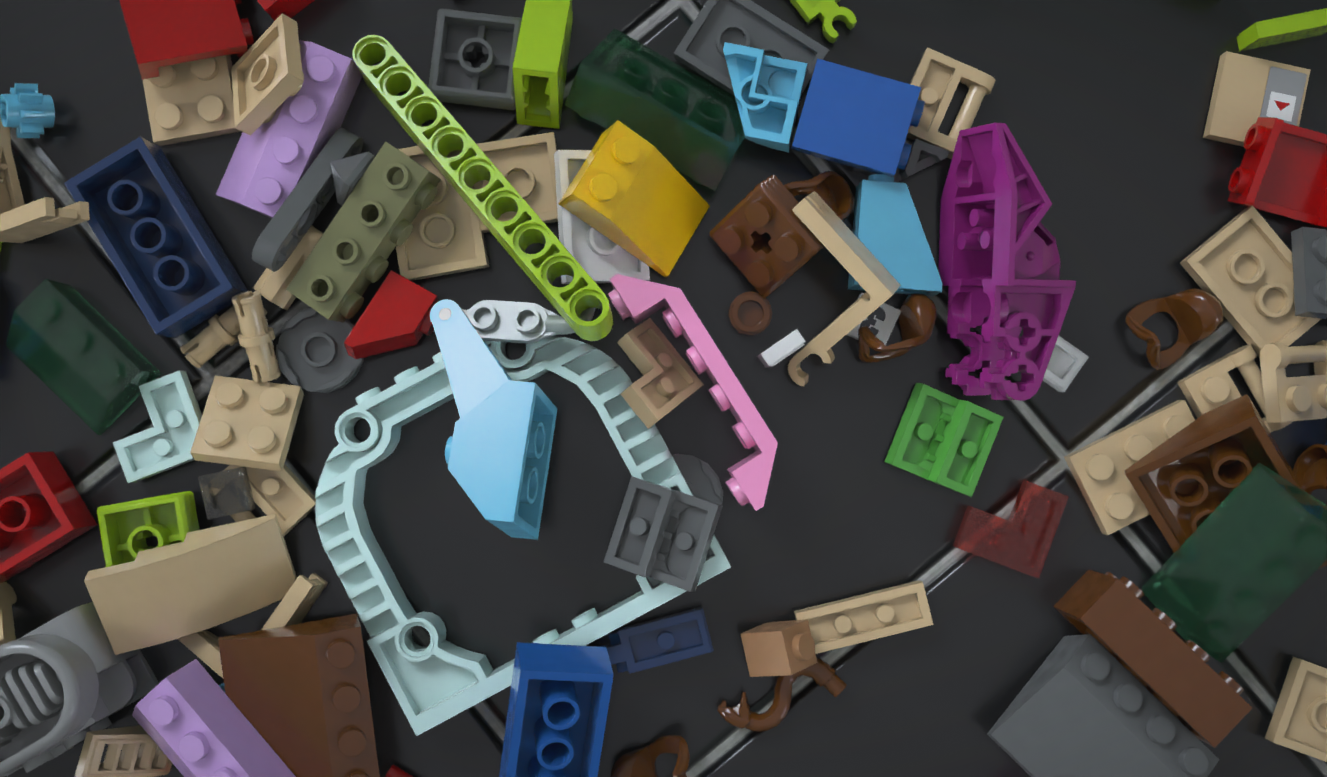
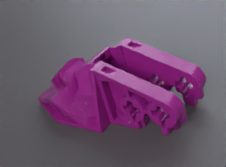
M995 122L959 131L941 197L938 272L942 280V286H949L947 333L950 334V338L961 339L964 346L971 349V353L964 356L959 364H949V368H946L945 377H952V384L959 385L963 390V395L991 394V399L1024 401L1032 398L1041 386L1072 299L1076 281L1060 280V256L1055 237L1040 222L1052 206V202L1006 123ZM982 325L981 335L976 334V332H970V328ZM1022 327H1023V335L1020 336V333H1021V330H1022ZM982 368L979 378L968 375V372H975V369ZM1021 372V381L1012 383L1010 380H1004L1005 376Z

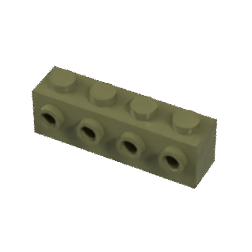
M385 142L286 290L328 320L344 323L346 319L354 317L364 303L362 295L371 282L375 283L387 270L389 265L387 258L396 246H401L409 238L413 230V224L411 223L419 211L428 208L434 201L438 193L436 186L441 179L396 147Z

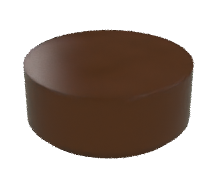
M742 293L730 305L728 311L729 322L734 330L742 335H757L763 332L771 322V305L759 293Z

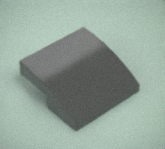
M631 476L604 563L642 577L654 578L689 592H695L723 506Z

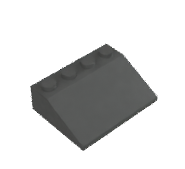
M1090 634L1064 636L987 733L1031 777H1208L1220 760Z

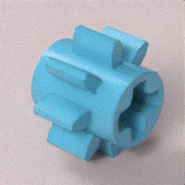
M14 83V88H10L11 94L0 95V118L4 127L16 128L17 138H40V134H44V128H52L54 126L55 108L53 99L50 95L38 93V84Z

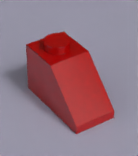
M391 270L344 341L348 355L354 359H360L417 345L423 334L429 336L434 331L430 312L432 307L438 302L437 295Z

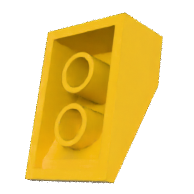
M619 120L601 134L558 203L664 277L669 276L710 207L654 145Z

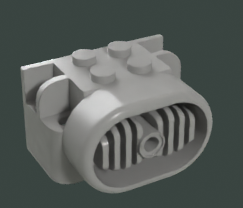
M93 602L75 607L23 637L0 645V777L8 776L22 767L28 773L65 753L85 740L87 732L104 730L111 726L112 723L108 718L109 716L147 695L159 684L140 649L118 655L114 654Z

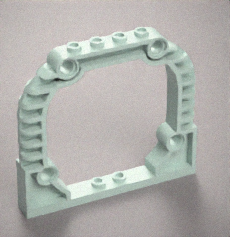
M552 336L536 343L526 344L524 355L519 359L511 360L505 352L507 342L485 341L512 381L528 382L550 371L576 384L595 406L632 477L694 496L656 425L654 424L648 429L621 396V393L633 383L625 371L611 357L579 340ZM441 352L432 357L434 364L419 371L418 367L415 366L395 376L396 384L381 392L379 387H375L357 396L355 400L358 405L346 410L339 416L335 424V436L339 444L332 450L325 462L315 495V520L322 546L346 589L347 595L357 610L359 618L371 637L367 643L416 736L511 686L515 660L513 659L493 670L485 654L463 649L447 641L445 624L438 615L425 611L415 612L371 530L363 504L367 470L394 452L400 441L401 426L454 399ZM361 418L367 420L371 428L370 435L364 442L359 441L354 435V426ZM715 534L713 535L698 585L731 568L730 562ZM636 575V579L642 589L640 592L597 614L595 608H592L572 619L574 627L561 634H558L557 630L553 629L532 642L586 646L681 595L686 590L651 577ZM414 626H422L429 632V646H420L414 642L412 638Z

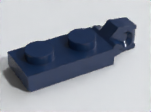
M702 607L618 628V631L608 633L610 643L596 646L607 647L611 665L616 664L618 673L628 671L629 674L714 651Z

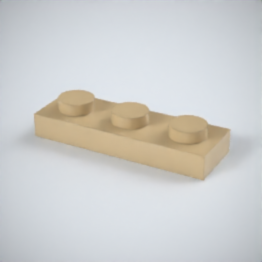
M920 580L794 611L796 620L808 619L811 636L815 642V654L934 625L924 584Z

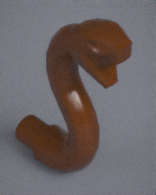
M816 657V664L793 675L777 677L773 704L766 712L760 714L752 712L746 692H742L741 701L736 706H727V701L724 700L718 705L717 711L725 721L737 728H746L757 732L767 731L778 726L786 717L791 704L792 685L798 677L804 675L812 678L820 687L824 686L834 697H837L847 684L835 674L836 670L831 665Z

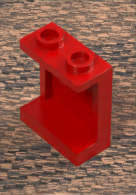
M119 0L142 80L160 77L158 67L230 54H237L239 60L247 52V45L254 44L248 18L240 19L236 4H242V0Z
M1258 117L1256 124L1249 128L1245 136L1244 148L1246 152L1242 163L1231 175L1228 185L1231 193L1228 201L1247 207L1253 206L1261 211L1327 228V134L1284 123V120L1274 117Z

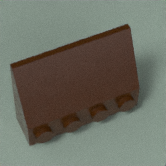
M1248 394L1203 414L1125 470L1127 478L1210 611L1327 566V528Z
M356 614L218 638L226 695L296 777H380L362 631Z

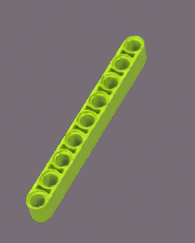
M367 35L361 38L355 44L352 55L371 91L574 332L582 339L588 341H598L606 337L612 329L613 316L605 293L393 46L382 36ZM382 61L380 64L373 66L375 63ZM409 90L406 94L397 96L398 93ZM435 120L431 125L421 127L424 122ZM454 150H462V152L455 157H446L450 152ZM479 181H489L481 189H472L473 185ZM505 212H517L515 217L509 221L502 222L498 220ZM533 243L545 245L536 254L525 253L526 248ZM561 275L573 277L570 284L565 287L558 288L552 285L553 281ZM588 308H598L602 311L601 315L593 321L580 319L581 313Z

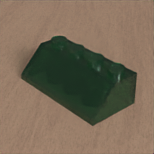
M615 28L580 63L565 102L567 107L578 112L582 118L593 121L606 129L619 120L654 145L675 169L689 176L695 183L707 186L716 191L747 141L734 96Z
M1258 463L1142 587V591L1156 608L1164 612L1177 625L1176 631L1183 639L1193 641L1208 655L1222 663L1327 560V505L1266 466Z

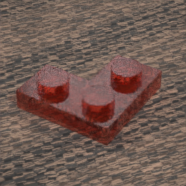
M1023 481L1009 520L967 506L953 546L1039 579L1069 497L1029 481Z

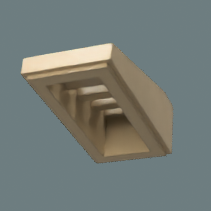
M141 725L89 731L86 733L74 777H156L169 774L172 762ZM105 744H108L104 762L100 763Z

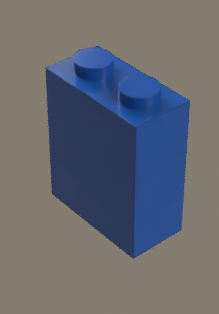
M817 58L791 150L892 177L895 175L897 168L905 169L909 159L912 144L905 143L909 127L918 126L924 109L925 101L918 99L921 87Z

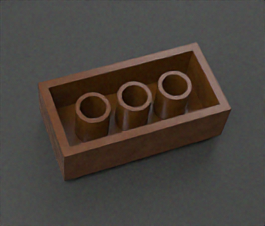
M1088 570L1053 607L1082 635L1090 634L1198 739L1215 748L1252 709L1240 696L1244 689L1225 672L1220 671L1217 674L1206 664L1211 658L1196 643L1189 639L1186 642L1180 639L1173 632L1177 628L1175 622L1158 608L1150 610L1140 600L1144 593L1132 581L1124 576L1118 579L1108 571L1102 574Z

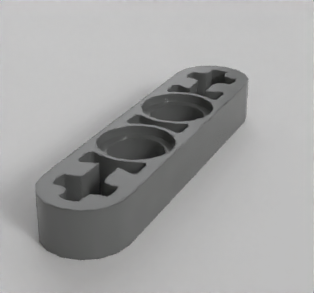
M339 128L333 134L260 234L252 252V260L273 272L278 271L284 265L335 193L330 162L361 154L363 148L362 137L344 128Z

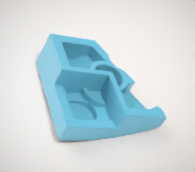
M725 42L723 52L745 138L772 149L789 152L808 63L767 56L764 54L763 49Z

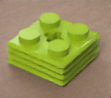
M191 491L97 508L106 567L135 561L138 551L184 542L188 532L200 530L194 494ZM157 537L158 546L148 547L146 538Z

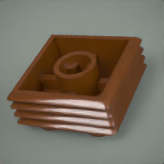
M771 175L766 180L760 182L709 233L710 237L762 297H767L825 247L792 211L799 202L775 175ZM766 232L771 236V240L766 237Z

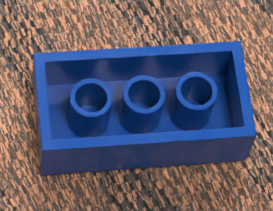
M517 642L499 777H598L614 677L607 647Z

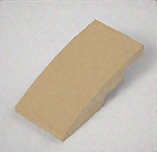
M272 514L188 532L184 542L138 551L135 561L90 570L84 582L114 654L118 655L197 633L257 611L283 599L297 579L277 516Z

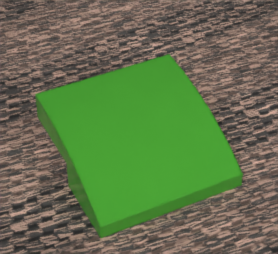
M916 383L884 462L972 497L1003 417L969 401L959 400L928 385Z

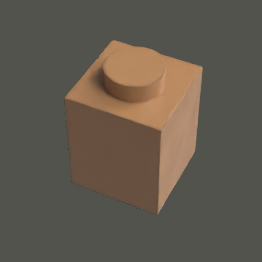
M808 619L766 622L741 633L750 677L789 676L817 663L815 642L811 636Z

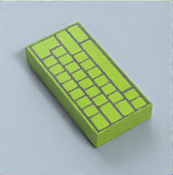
M1327 8L1258 21L1236 37L1239 51L1323 35L1327 32Z

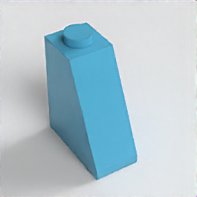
M884 174L869 175L868 180H862L856 187L852 232L900 284L895 293H922L926 296H934L941 293L942 280L907 184L894 182L893 176ZM849 274L848 289L865 291Z

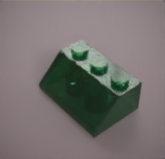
M45 279L14 311L6 346L97 435H102L141 395L140 385L155 380L161 374L156 367L69 284Z

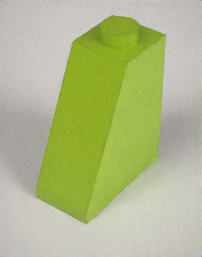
M526 0L512 67L517 124L560 129L573 23L572 0Z

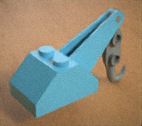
M441 300L432 307L430 319L436 333L460 419L455 422L453 436L448 438L445 446V460L448 464V470L485 520L510 537L538 540L557 407L535 382L512 381L485 341L532 344L558 334H572L575 332L562 316L536 303L483 300L474 304L470 309L464 310L452 300ZM595 308L584 310L580 315V319L591 321Z

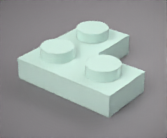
M179 370L139 386L154 427L113 442L128 483L138 482L194 460L190 451L202 413L186 371Z

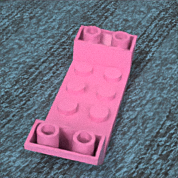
M616 274L610 278L613 291L609 292L608 295L621 318L625 320L630 316L636 325L665 307L666 310L662 312V318L675 338L683 335L690 348L686 350L685 354L698 375L706 372L714 384L708 391L722 412L729 409L738 422L732 426V429L745 449H750L751 447L755 449L754 453L727 469L732 478L725 483L742 507L748 503L755 511L759 510L765 503L778 442L682 290L677 287Z

